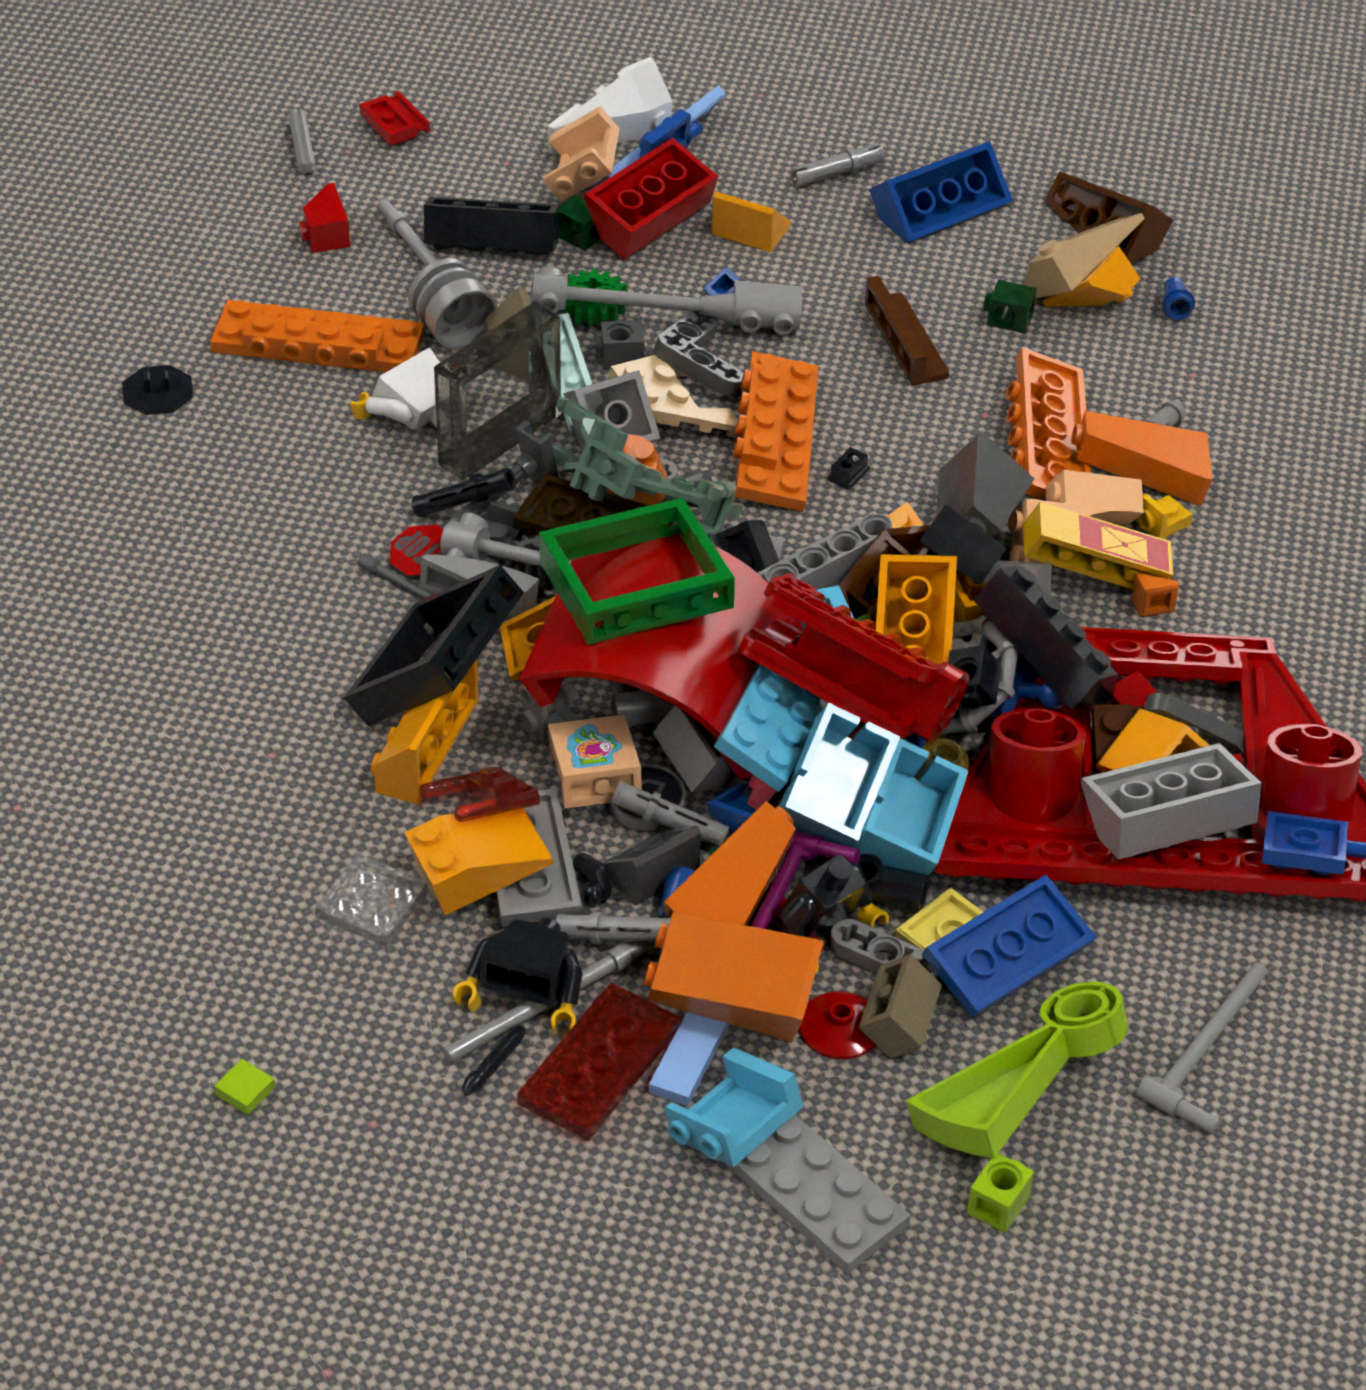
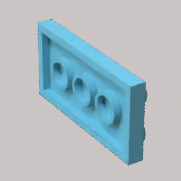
M758 664L718 737L714 748L779 792L790 778L815 718L823 710L827 702Z

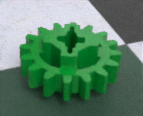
M593 269L586 274L584 270H579V276L567 275V286L628 292L627 284L621 283L620 276L610 278V271L599 274L597 269ZM566 300L565 310L558 309V311L564 312V314L568 313L570 318L575 317V324L585 321L588 326H592L597 321L600 324L601 322H606L608 318L617 321L618 314L624 315L628 305Z

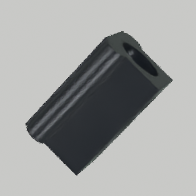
M850 447L831 466V473L827 477L828 480L850 490L870 470V467L867 465L868 455ZM853 456H857L859 460L854 461Z

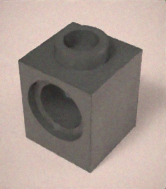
M642 320L601 322V336H595L596 357L602 356L604 370H610L611 366L644 358L645 341Z

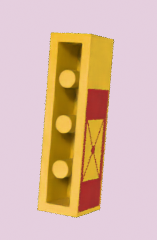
M1041 501L1023 523L1024 557L1043 563H1051L1053 566L1133 589L1134 578L1137 573L1170 579L1173 576L1171 541Z

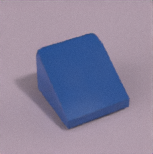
M725 267L703 290L709 296L733 293L735 280H742L728 267Z

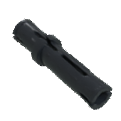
M507 467L486 475L474 474L467 481L413 496V511L417 517L422 518L426 515L471 501L484 502L491 495L514 490L516 479L512 470Z

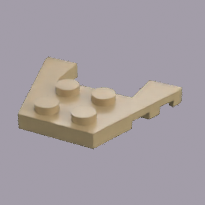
M656 355L611 366L608 379L640 370L656 423L678 427L681 421L694 424L698 431L711 433L712 428L727 430V437H739V435H735L738 419L730 408H699L689 395V391L684 388L677 378L690 376L660 360Z

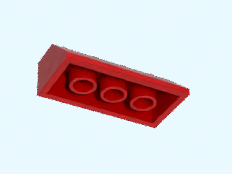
M672 137L586 192L584 200L601 241L625 260L711 203L719 176Z

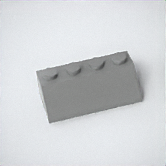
M1220 743L1081 778V786L1098 839L1117 859L1133 857L1137 854L1167 848L1171 845L1194 839H1202L1205 836L1228 830H1236L1258 821L1261 782Z

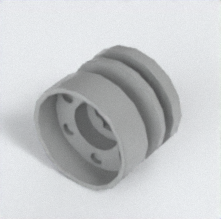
M445 258L429 264L414 278L409 288L408 301L411 309L427 326V329L434 338L445 348L461 349L478 342L480 334L486 333L485 319L497 308L495 298L478 281V278L472 273L470 268L459 259Z

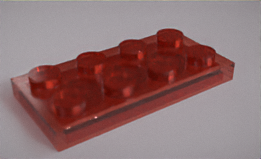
M610 982L517 1093V1104L590 1141L674 1037L681 1024V1017Z

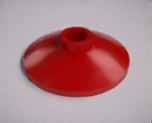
M843 991L827 992L814 997L807 1003L804 1018L799 1027L803 1041L816 1053L831 1059L847 1060L868 1053L876 1044L859 1029L868 1000L857 994Z

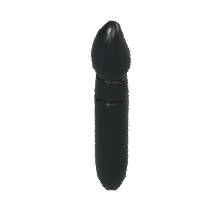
M523 1025L511 1029L480 1063L478 1068L467 1075L462 1086L465 1096L480 1090L486 1084L487 1079L497 1071L520 1045L526 1034V1028Z

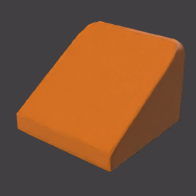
M1135 574L1132 602L1139 616L1174 612L1179 583L1175 580L1148 574Z

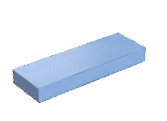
M686 1012L649 1083V1093L689 1106L730 1024Z

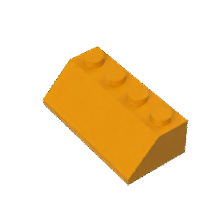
M881 554L876 631L885 636L892 633L901 637V645L910 650L921 647L927 652L926 659L936 664L944 661L948 662L953 644L957 556Z
M477 659L454 691L403 711L402 719L398 726H393L390 729L383 751L376 753L371 764V775H374L376 793L419 805L479 701Z

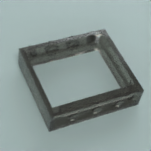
M534 301L434 366L439 466L464 481L518 444L515 428L523 421L527 420L530 422L532 433H535L561 415V410L555 408L559 397H561L560 316ZM528 344L529 394L467 435L465 384Z

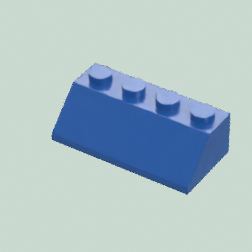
M990 141L889 179L869 189L880 220L906 243L1013 201Z

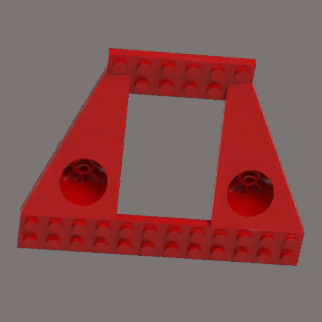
M1081 627L1086 634L1085 638L1095 649L1107 655L1111 661L1110 666L1118 675H1130L1138 670L1147 680L1154 677H1170L1180 682H1188L1192 679H1205L1217 684L1238 681L1242 732L1244 733V767L1261 782L1258 821L1249 825L1250 839L1204 837L1171 845L1167 848L1144 852L1133 857L1117 859L1098 839L1081 786V778L1092 776L1090 706L1071 710L1065 705L1061 709L1050 710L1045 708L1039 700L1021 698L1012 711L1005 712L994 719L990 737L968 769L950 829L936 866V874H945L953 878L969 875L985 876L991 880L1019 878L1034 882L1047 875L1050 880L1065 881L1073 885L1103 883L1111 887L1137 885L1146 886L1154 890L1171 887L1186 888L1193 892L1221 890L1237 895L1255 892L1267 893L1274 897H1284L1289 894L1305 895L1313 899L1339 897L1348 898L1356 902L1366 901V859L1346 856L1343 875L1334 873L1320 875L1312 870L1299 868L1278 869L1270 864L1262 863L1268 811L1348 822L1347 840L1366 843V782L1359 773L1362 747L1356 739L1348 734L1326 726L1277 655L1273 638ZM1039 674L1033 684L1042 685L1046 681Z

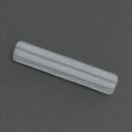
M301 109L298 111L292 110L289 113V123L298 171L303 175L307 172L312 174L316 169L306 113Z

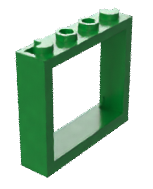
M683 498L539 532L540 563L588 645L734 608L735 577ZM677 522V525L668 527L669 523ZM679 534L704 575L592 602L569 560ZM714 592H716L719 597L713 598ZM601 621V626L595 628V622Z

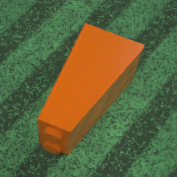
M673 911L669 924L661 922L654 947L661 948L662 951L658 963L650 961L643 985L651 987L648 1001L706 1018L724 1021L730 1025L792 1042L804 1018L824 941Z

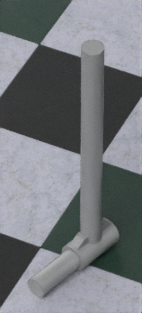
M1256 962L1252 965L1164 1078L1146 1076L1137 1089L1136 1097L1172 1117L1177 1115L1212 1135L1216 1132L1221 1120L1185 1101V1096H1183L1179 1086L1267 975V968L1263 964Z

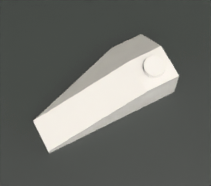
M649 57L623 68L617 73L618 79L607 87L601 85L595 89L596 95L583 105L577 103L548 125V151L551 154L558 153L549 143L550 135L599 106L620 128L617 143L640 139L646 132H651L659 126L665 118L671 117L672 99L654 59Z

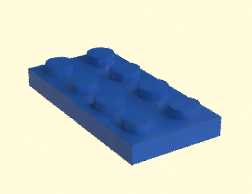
M1044 875L927 946L922 955L973 1019L1091 945L1097 936L1050 878Z

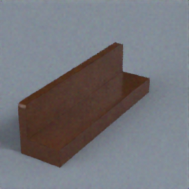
M880 276L867 278L865 306L910 384L914 386L948 379V368L904 294H890Z

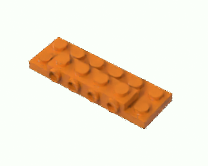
M227 300L211 338L210 345L211 352L386 373L418 354L425 334V325L423 322L406 319L398 320L346 314L343 312L312 310L309 308L286 307L276 304L251 303L242 300Z
M1022 347L1016 356L1017 380L1010 382L1005 394V399L1012 402L1006 418L1008 423L1013 424V428L1008 436V445L1014 447L1011 458L1035 478L1025 494L1037 500L1047 501L1046 488L1048 482L1063 470L1091 473V465L1077 460L1076 445L1071 443L1073 428L1075 424L1081 423L1086 411L1084 373L1081 368Z
M752 351L749 370H744L740 390L746 392L741 393L738 412L743 413V415L739 414L735 435H739L741 438H736L732 458L738 459L735 497L803 512L807 500L818 365Z

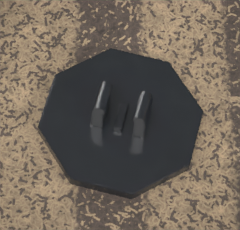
M171 365L142 367L122 382L124 404L144 415L174 413L193 398L192 377Z

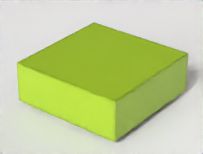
M241 1059L214 1085L217 1097L246 1115L276 1088L275 1078L244 1059Z

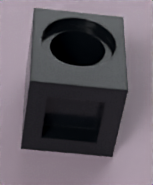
M985 645L950 650L948 663L969 674V683L959 708L961 710H975L982 706L995 705L997 703L1001 664Z

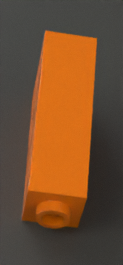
M1085 411L1081 423L1075 424L1073 428L1071 443L1076 445L1077 460L1121 477L1141 479L1142 485L1190 503L1202 505L1213 480L1207 433Z
M767 801L764 802L664 901L663 913L668 918L672 917L674 911L747 926L794 839L796 828L793 826L794 820L780 806L774 808Z

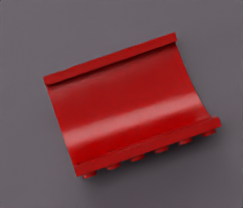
M679 534L573 559L570 563L592 602L704 575ZM715 546L735 577L734 608L588 645L557 593L519 680L541 708L554 703L564 677L598 678L634 686L650 692L685 711L718 739L759 664L743 655L738 649L745 633L750 632L755 627L764 631L776 620H783L803 631L802 624L799 620L772 606L773 601L764 595L768 583L757 572L733 555ZM714 592L713 598L719 597L716 592ZM601 621L595 622V628L601 626ZM719 752L740 780L753 776L752 773L722 752Z

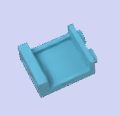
M733 1047L722 1056L728 1077L690 1109L670 1102L664 1107L669 1123L668 1131L677 1143L688 1145L704 1153L710 1159H717L735 1167L804 1106L794 1073Z

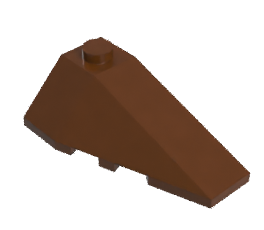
M1060 171L1045 198V201L1077 233L1118 218L1142 213L1145 219L1117 246L1120 247L1131 264L1158 250L1173 222V219L1153 205Z

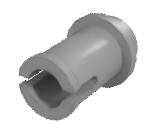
M1166 401L1161 405L1160 411L1145 422L1176 427L1183 423L1186 410L1178 401Z

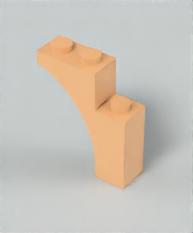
M1063 470L1048 482L1046 488L1047 501L1026 498L1010 515L1008 519V528L1012 532L1010 561L1043 563L1024 557L1023 523L1040 501L1112 524L1129 525L1144 513L1142 480Z

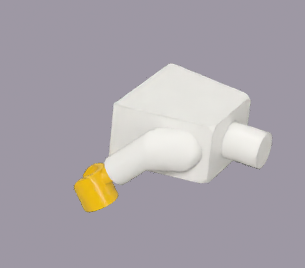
M427 348L379 376L373 397H369L367 392H362L358 395L359 402H350L352 414L356 419H365L372 414L383 415L404 423L412 430H417L432 422L440 433L444 434L457 422V419L449 411L457 394L455 371L452 366L440 363L433 351Z

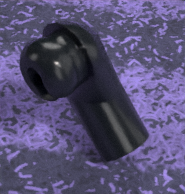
M579 853L574 858L573 867L576 871L589 878L590 884L583 888V893L587 894L584 896L585 901L593 906L601 901L605 903L612 892L607 867L590 855Z

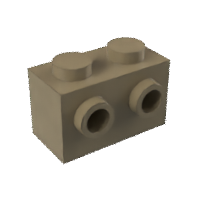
M911 954L881 965L859 1029L891 1059L908 1052L917 1051L919 1048H922L926 1041V1033L937 1007L936 1002L942 984Z

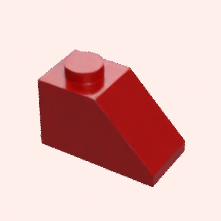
M328 183L303 207L304 221L299 222L302 241H308L312 253L350 247L349 220L335 183Z

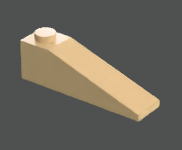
M1143 214L1118 218L1059 241L1051 240L1046 242L1038 249L1040 253L1029 263L1025 285L1037 288L1036 298L1072 291L1145 219Z

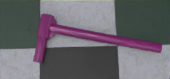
M795 830L794 839L785 854L786 857L751 927L768 929L802 860L808 861L820 856L832 859L837 855H841L848 862L857 864L860 858V850L825 841L822 836Z

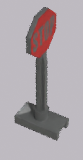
M527 420L523 421L515 428L521 457L513 462V467L511 468L516 484L522 479L528 478L538 483L544 474L559 478L551 436L545 433L539 439L535 438L532 433L531 423ZM509 490L491 495L484 502L471 501L441 526L437 524L409 526L391 541V568L408 580L420 579L422 557L426 554L443 555L440 542L446 524L452 520L459 522L464 513H473L479 516L488 508L491 500L497 501Z

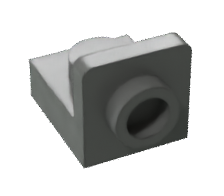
M491 500L488 504L487 520L490 540L510 544V541H521L524 531L513 528V517L519 510L518 507ZM486 555V557L492 558L502 562V558Z

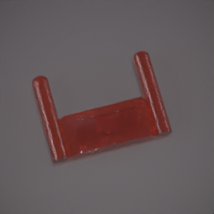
M488 767L473 773L423 783L419 789V794L424 799L468 790L470 794L480 799L481 802L459 806L455 809L454 816L458 822L470 821L540 804V796L536 789L532 790L530 785L506 772L501 767Z

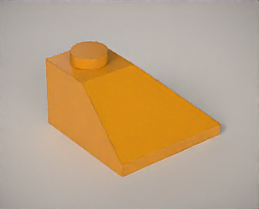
M1117 247L1072 291L1046 296L1042 303L1045 307L1103 306L1112 301L1119 304L1133 294L1132 288L1141 278L1120 247Z

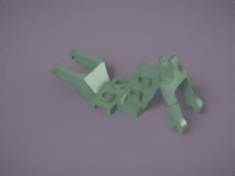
M559 397L555 408L564 410L563 413L581 424L579 430L586 442L580 458L559 444L552 442L555 461L564 466V472L574 473L570 483L571 487L583 490L589 494V498L597 501H603L607 489L627 499H633L636 490L649 495H655L656 492L661 493L671 500L683 498L686 503L689 501L698 505L703 517L700 525L709 539L716 537V534L721 532L726 519H739L744 505L733 503L736 495V486L733 482H711L700 479L697 488H694V483L683 477L674 476L673 480L663 478L662 473L646 467L622 452L628 438L627 433L575 401Z

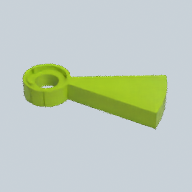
M1098 981L1075 983L1055 991L1041 1005L1042 1027L907 1099L906 1103L913 1128L929 1139L949 1148L994 1159L1070 1057L1094 1056L1108 1051L1123 1041L1129 1030V1022L1120 991L1115 986Z

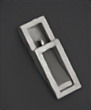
M426 554L422 557L419 587L436 594L498 566V564L471 558ZM502 566L524 592L507 616L513 618L536 606L539 579L518 570Z

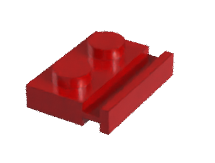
M396 91L395 96L390 98L384 95L359 104L360 115L390 146L417 137L420 131L430 132V122L400 91Z

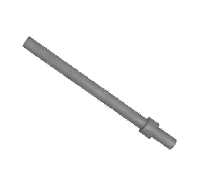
M387 199L380 200L377 207L386 217V223L394 233L400 234L425 266L437 261V258L409 226V220L403 212L396 210Z
M631 942L625 946L619 944L606 951L604 958L582 970L580 990L613 971L619 973L632 966V960L655 948V942ZM528 1000L442 1049L446 1060L452 1063L550 1006Z

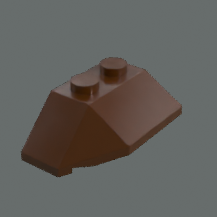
M930 525L881 530L839 583V587L854 619L870 614L871 620L876 624L881 554L938 556L920 542L921 537Z

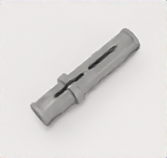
M879 143L855 150L848 148L839 155L792 167L790 169L792 183L798 188L808 183L827 179L842 173H857L860 168L882 163L884 161L883 149Z
M622 780L619 781L610 804H615L643 816L642 820L650 823V820L671 829L698 826L702 842L713 847H720L723 844L730 826H725L660 798L661 794L654 791L653 794H650Z
M594 911L591 915L558 914L556 918L561 931L566 932L569 939L590 940L592 944H603L605 940L656 942L661 922L669 924L671 918L606 916L604 912ZM584 926L609 927L610 929H588L584 928ZM624 928H644L651 929V931L625 930Z

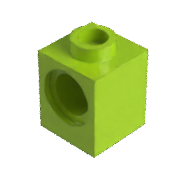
M998 1153L994 1159L991 1158L970 1187L967 1214L1006 1233L1030 1198L1034 1171L1027 1168L1020 1161L1009 1159Z

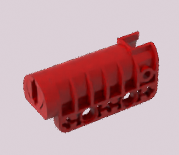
M792 573L773 577L769 580L764 595L773 601L772 606L801 621L806 626L801 631L783 620H776L764 631L756 627L752 628L750 632L745 633L738 647L743 655L826 702L860 717V721L877 725L900 736V739L915 734L932 743L943 733L964 697L969 683L968 673L946 661L936 664L926 659V650L921 647L912 650L901 645V637L892 633L885 636L877 632L875 622L870 619L857 621L851 617V610L844 605L835 608L828 605L824 594L818 592L808 583L798 580V577Z

